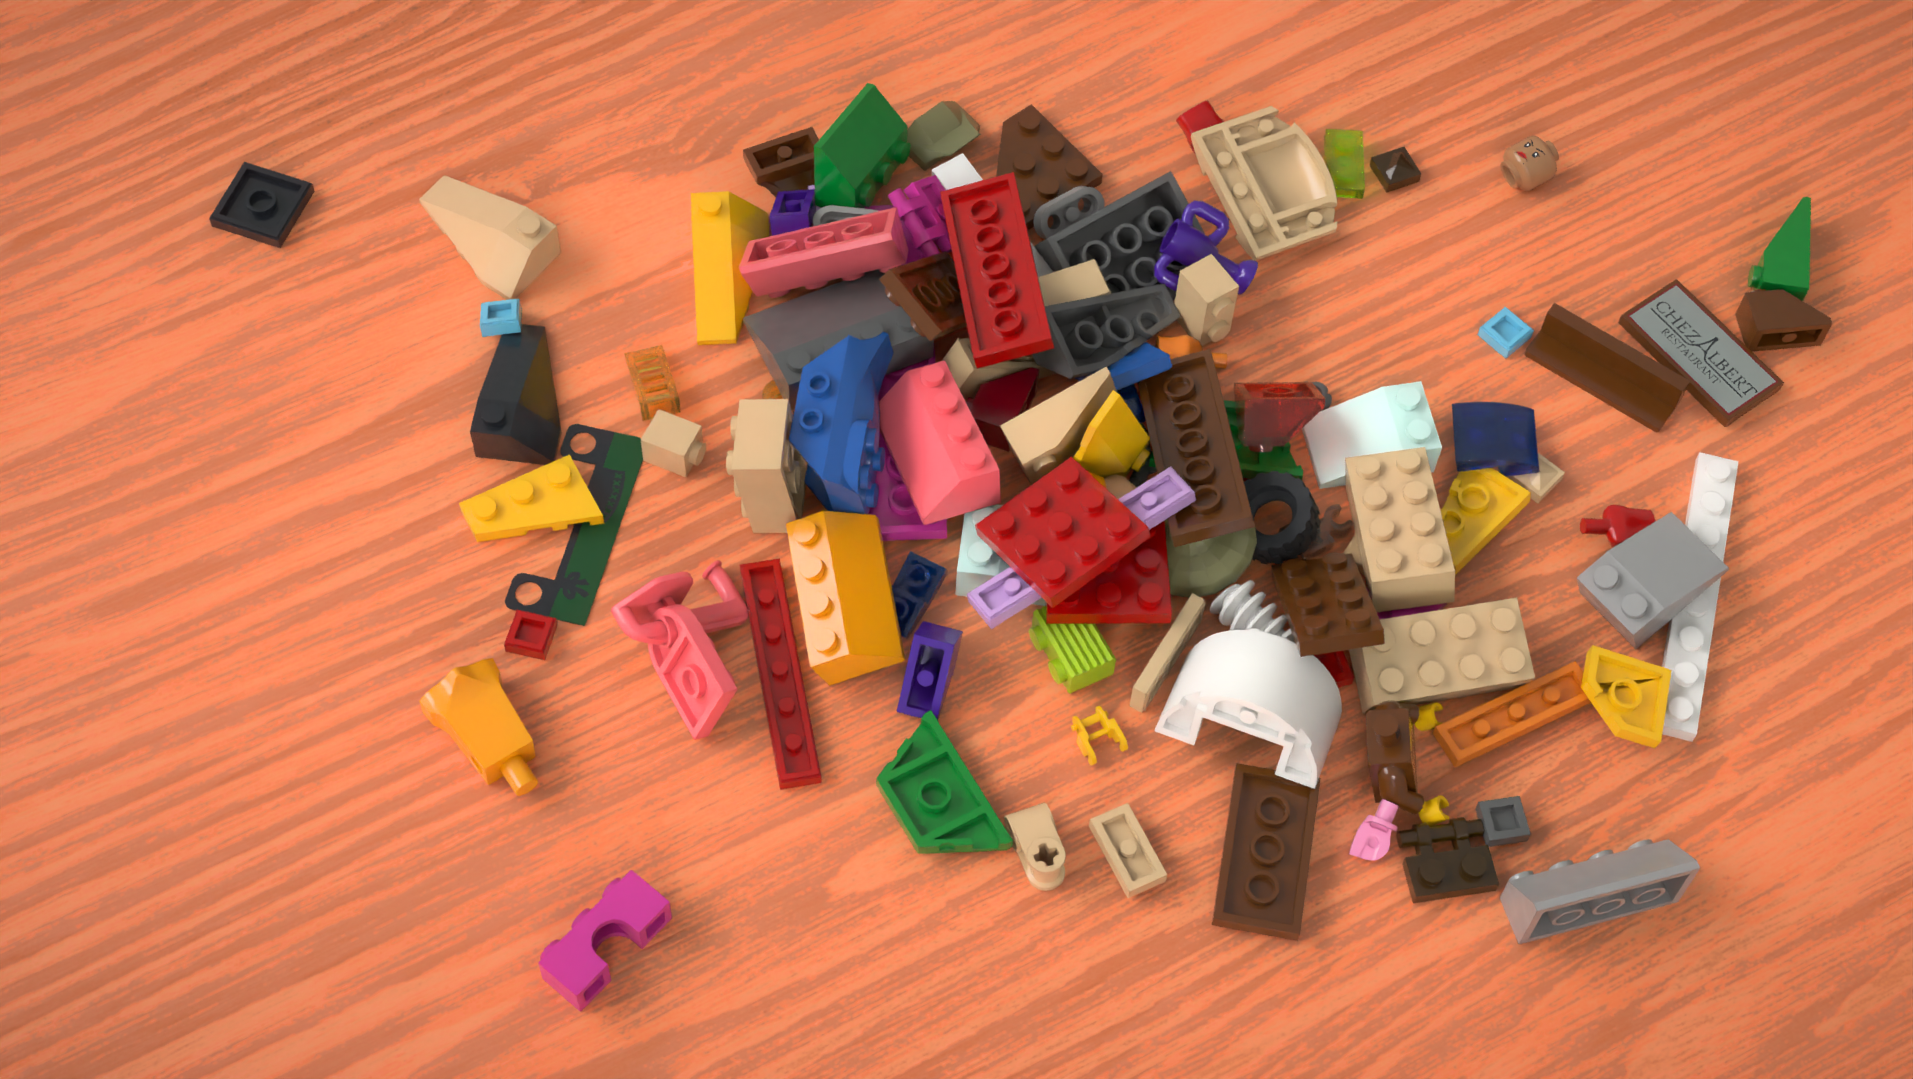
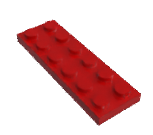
M1014 172L941 191L940 194L973 359L977 369L1054 349Z

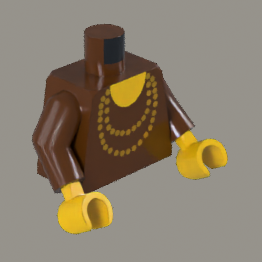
M1384 701L1378 704L1375 710L1366 712L1368 767L1375 803H1380L1383 799L1398 805V808L1411 814H1419L1421 821L1427 823L1428 826H1434L1449 820V816L1445 815L1441 810L1449 806V802L1444 796L1440 795L1424 801V797L1418 793L1413 725L1415 724L1420 731L1435 729L1442 722L1440 723L1436 720L1434 712L1443 710L1442 705L1435 702L1418 707L1416 704L1409 702Z

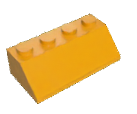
M821 511L786 523L810 667L830 686L906 661L879 518L871 514Z

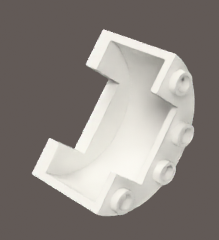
M1256 628L1229 630L1208 636L1189 651L1156 725L1155 732L1195 745L1203 718L1284 746L1275 775L1315 789L1340 721L1342 712L1341 696L1335 680L1326 667L1313 655L1300 657L1295 642Z

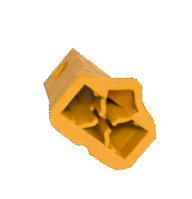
M486 658L467 666L453 668L441 682L431 688L419 700L425 717L434 726L441 728L450 735L488 785L504 776L517 796L525 795L537 786L538 780L527 765L528 761L536 757L533 740L502 689L500 671L493 658Z

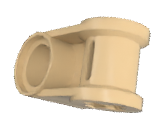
M1044 802L1005 815L1004 823L1008 834L1013 840L1012 847L1019 856L1030 884L1043 891L1059 887L1065 877L1064 863L1066 853L1048 805Z

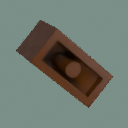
M1757 289L1752 292H1746L1735 314L1744 344L1752 352L1821 346L1832 326L1830 317L1783 289L1769 291Z

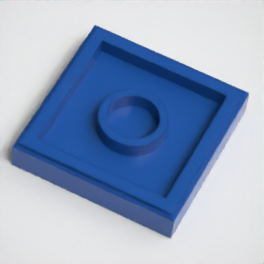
M1145 342L1108 367L1117 391L1167 371L1172 367L1169 354ZM1090 375L1076 377L1075 379L1081 381Z

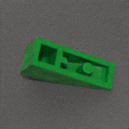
M1803 197L1764 250L1758 265L1751 266L1748 275V287L1753 288V291L1757 289H1765L1767 291L1783 289L1801 301L1804 300L1809 290L1810 197Z

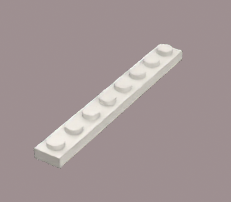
M1699 452L1695 460L1685 525L1723 562L1739 462ZM1721 577L1669 621L1662 667L1672 671L1663 735L1693 742L1697 735Z

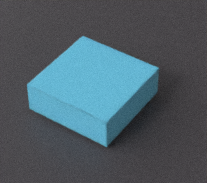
M520 299L481 303L480 329L482 337L521 332L522 308Z
M1504 307L1479 328L1477 335L1506 359L1532 337L1534 330L1508 308Z

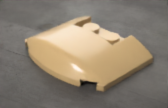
M1273 106L1191 134L1192 144L1203 176L1207 175L1237 232L1236 240L1255 261L1335 233L1337 229V222H1334L1335 207L1337 206L1336 192L1330 172L1322 156L1310 138L1295 122L1290 126L1275 117L1279 110Z

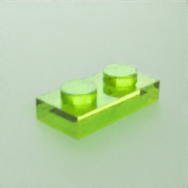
M1326 129L1324 135V160L1334 184L1336 197L1363 199L1365 192L1363 131Z

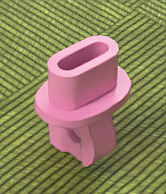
M1382 799L1375 816L1368 815L1359 826L1349 854L1366 860H1377L1383 857L1389 850L1391 832L1398 829L1397 826L1392 824V821L1399 806Z

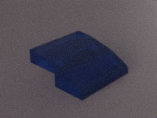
M1498 402L1452 404L1455 461L1458 472L1498 467L1499 473L1506 477L1540 472L1534 409Z

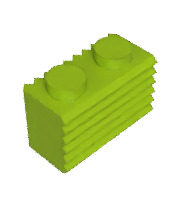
M1045 606L1033 612L1032 627L1029 628L1031 641L1038 651L1044 650V653L1047 654L1050 660L1048 667L1052 678L1057 684L1063 683L1069 694L1114 674L1116 658L1096 624H1046Z

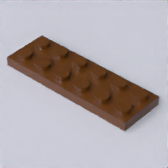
M1211 349L1171 359L1172 367L1169 370L1137 383L1157 474L1171 466L1195 492L1196 501L1167 518L1174 547L1253 528L1255 524Z

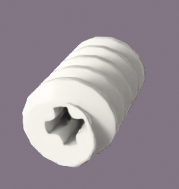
M1252 580L1242 585L1235 584L1228 587L1211 604L1210 612L1220 614V623L1225 626L1231 625L1230 630L1256 628L1295 642L1291 629L1286 631L1283 629L1287 622L1286 615L1283 614L1276 619L1272 618L1277 605L1271 603L1262 608L1260 605L1265 599L1266 594L1264 592H1259L1254 596L1249 594L1255 585Z

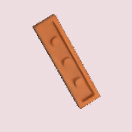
M1576 661L1571 662L1436 726L1433 735L1453 766L1458 767L1590 704L1591 701L1581 688L1583 671Z

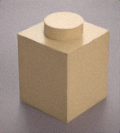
M658 409L641 438L643 461L687 477L692 466H698L705 455L706 443H703L702 426Z

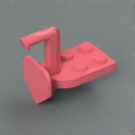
M720 560L708 566L703 572L702 577L705 580L708 579L713 584L723 602L694 609H688L681 605L693 585V578L688 572H678L653 579L611 609L614 618L625 635L633 640L648 643L652 664L694 740L709 736L738 690L732 674L725 668L715 650L712 639L706 634L740 626L748 618L747 606L731 578L721 567L722 563Z

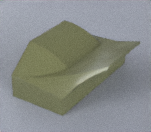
M941 101L914 120L908 128L907 142L911 145L909 157L926 171L945 156L953 155L981 135L979 133L980 125L955 101Z

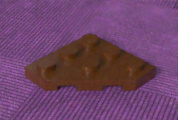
M1032 104L1003 122L996 177L1014 172L1028 230L1034 227L1035 213L1043 204L1075 187L1086 186L1095 188L1102 183L1103 174Z

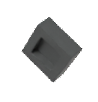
M1520 796L1478 802L1475 810L1478 819H1481L1483 822V838L1488 847L1528 841L1531 833Z

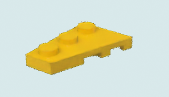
M1468 452L1462 461V467L1457 478L1454 479L1450 487L1447 500L1443 508L1440 509L1455 575L1530 502L1531 492Z
M570 454L459 503L461 512L477 542L523 536L529 530L552 527L553 531L568 529L569 524L589 522L590 525L604 524L603 515Z

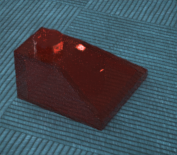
M1312 382L1234 383L1238 438L1243 446H1249L1250 451L1270 452L1273 450V446H1284L1325 407V397Z

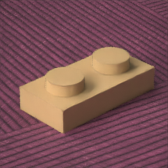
M1128 803L1090 819L1089 828L1127 898L1166 882L1167 873Z

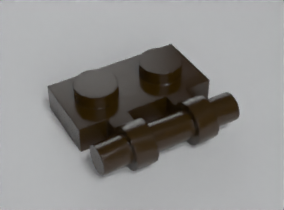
M1464 817L1450 819L1448 824L1428 826L1427 823L1413 824L1412 829L1397 831L1399 848L1414 846L1417 856L1405 857L1402 864L1413 903L1497 890L1499 881L1488 845L1471 847L1469 841L1471 837L1484 835V826L1481 819L1466 821ZM1452 841L1454 850L1434 853L1432 843Z

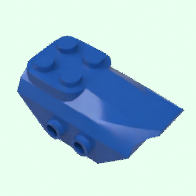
M882 332L876 337L862 340L848 335L802 369L789 441L808 463L804 480L805 484L827 511L868 514L870 507L876 508L878 503L879 486L875 483L877 471L882 472L885 465L884 447H879L880 409L878 394L894 354L889 335L886 332Z

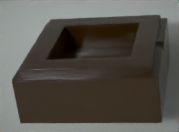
M1405 147L1371 157L1370 167L1386 193L1420 181L1421 172Z

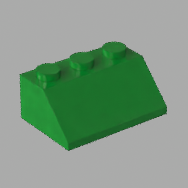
M867 83L814 145L815 206L821 208L829 205L854 208L869 207L875 198V194L883 185H887L890 182L893 172L900 164H904L909 157L911 145L907 142L908 126L873 84Z

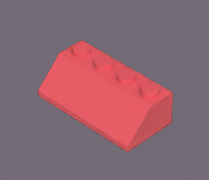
M896 207L749 241L739 269L741 275L757 297L768 294L770 298H776L788 294L791 289L805 286L806 289H816L826 285L829 280L842 278L843 281H851L862 277L865 274L864 272L877 269L882 273H886L889 269L906 263L909 250Z
M945 360L907 371L879 401V430L923 525L1001 503L1000 470Z

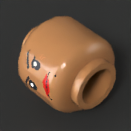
M1529 136L1505 150L1504 161L1500 164L1501 171L1511 187H1519L1524 191H1530L1555 176L1557 171L1556 161L1559 160V154L1552 142H1544L1537 136Z

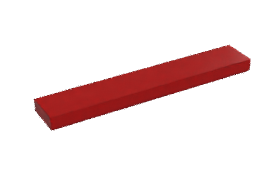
M780 558L741 564L740 574L748 609V618L779 788L782 790L822 783Z

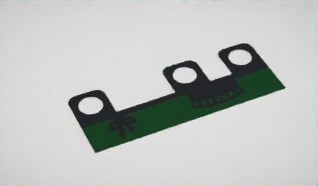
M574 424L567 429L560 452L563 457L570 454L572 460L595 464L588 489L603 515L604 524L590 525L589 522L574 524L555 580L526 573L517 574L512 579L505 598V604L512 610L518 609L585 626L639 473L643 455L640 437ZM578 433H589L595 438L596 445L591 452L578 454L570 447L571 439ZM526 582L537 584L542 590L540 600L532 605L519 603L515 597V592L521 584Z

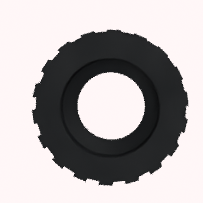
M1271 471V473L1267 474L1260 473L1256 477L1244 481L1253 520L1258 509L1271 501L1285 502L1292 509V520L1283 531L1274 535H1266L1255 528L1257 544L1252 560L1255 561L1256 559L1261 564H1282L1283 561L1298 558L1297 555L1307 551L1310 548V543L1315 541L1317 537L1316 532L1320 528L1321 521L1318 517L1320 514L1319 508L1304 482L1299 478H1294L1290 473L1285 472L1283 474L1278 471Z

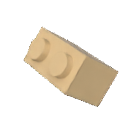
M1212 254L1180 270L1174 303L1180 314L1177 322L1189 336L1199 340L1202 346L1210 341H1220L1229 333L1239 290L1238 284Z

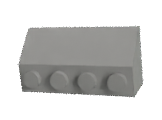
M1647 839L1631 845L1625 851L1613 853L1612 850H1604L1592 855L1587 861L1574 864L1572 860H1566L1551 866L1545 872L1534 874L1533 871H1523L1515 874L1508 880L1500 900L1518 944H1523L1677 903L1700 870V866L1696 859L1669 839L1656 843Z

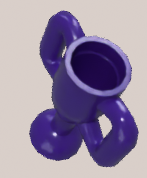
M1194 200L1185 207L1181 220L1176 219L1166 232L1160 246V253L1163 255L1154 266V276L1159 283L1165 284L1166 287L1176 292L1179 276L1167 270L1166 267L1173 261L1190 266L1212 254L1238 284V295H1241L1252 282L1258 268V262L1250 259L1237 264L1220 255L1216 246L1229 230V218L1224 212L1208 203ZM1194 215L1216 225L1217 229L1209 236H1206L1201 230L1193 227Z

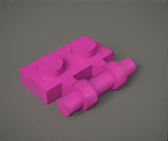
M936 175L912 182L905 188L904 192L909 200L901 188L894 190L888 195L893 206L897 207L900 221L903 220L912 235L910 241L916 250L922 251L925 257L940 253L936 245H938L941 252L946 251L949 253L952 251L940 194L945 189ZM916 213H918L927 229H925L924 225L922 224Z

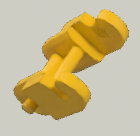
M1096 706V713L1080 720L1077 716L1072 717L1073 725H1071V729L1077 732L1076 743L1084 757L1088 756L1090 766L1097 763L1095 753L1090 746V741L1105 734L1109 738H1113L1115 743L1120 742L1119 748L1122 752L1128 750L1127 740L1114 718L1109 720L1107 710L1104 711L1101 706ZM1100 722L1103 729L1088 735L1085 727Z

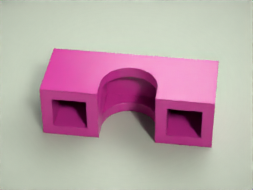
M630 870L622 879L619 877L614 879L605 888L602 899L592 909H584L573 921L572 929L561 940L556 939L544 949L538 962L542 979L581 1012L611 981L608 964L596 954L599 945L610 937L623 936L632 940L643 949L672 919L670 902L633 870Z

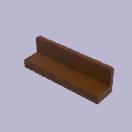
M1556 303L1547 312L1541 330L1525 351V356L1654 432H1659L1681 402L1690 383L1688 379Z

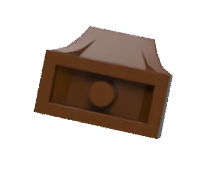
M813 127L743 149V159L756 183L767 188L775 197L780 191L808 190V186L815 185L814 145L819 139Z

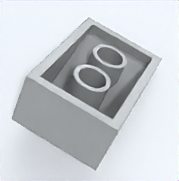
M1670 512L1607 551L1577 577L1580 594L1637 649L1729 570V567L1680 519Z

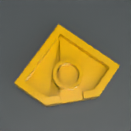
M1592 645L1586 654L1581 688L1616 737L1654 749L1661 743L1672 670Z

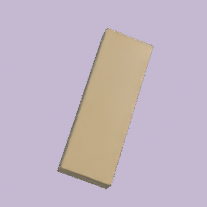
M1193 593L1189 597L1133 686L1130 707L1141 713L1146 711L1202 621L1205 600Z

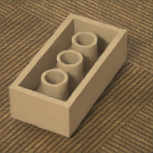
M1425 447L1345 458L1347 497L1367 590L1376 612L1454 602L1455 569Z
M1517 597L1381 619L1385 644L1349 650L1363 714L1369 710H1375L1378 704L1388 700L1418 705L1514 689L1535 679Z

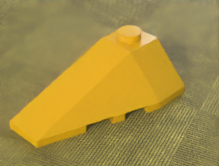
M729 191L690 193L697 345L736 344L744 323L743 317H746L753 292L741 275L739 266L749 241L769 237L768 212Z
M1114 390L1088 425L1080 442L1081 447L1073 457L1085 470H1089L1103 478L1114 474L1126 477L1131 469L1139 472L1151 454L1146 449L1150 441L1149 436L1121 395Z

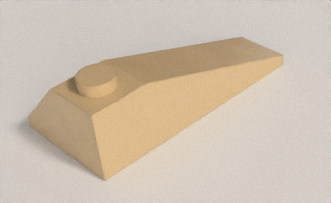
M444 175L419 199L422 207L442 233L446 234L456 246V250L462 259H466L473 268L475 276L479 281L506 300L516 299L561 253L557 226L526 206Z

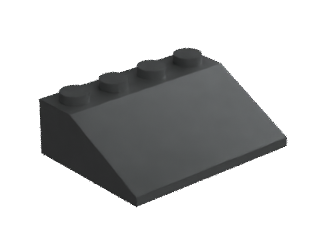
M1170 171L1048 237L1034 247L1053 272L1095 259L1111 293L1160 285L1161 283L1154 276V266L1163 255L1160 253L1162 240L1172 223L1176 219L1181 220L1183 211L1189 203ZM1194 215L1193 227L1201 230L1204 233L1201 225L1199 224L1196 216ZM1173 261L1166 269L1179 276L1180 270L1188 266ZM1167 287L1172 300H1175L1176 292Z
M879 269L865 272L858 279L841 281L743 317V322L783 399L789 400L791 410H795L803 367L848 335L862 340L876 337L882 332L888 333L894 354L885 375L934 357V340L929 341L927 337L919 335L911 326V318L904 309L896 306L889 300L885 293L886 287L879 280L885 273L880 272Z

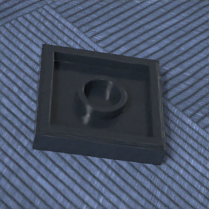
M244 162L209 218L211 226L281 248L315 192L314 187L310 182Z

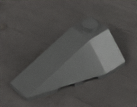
M1165 284L1045 306L1054 349L1032 355L1037 365L1067 378L1091 375L1105 367H1110L1178 320L1180 314Z

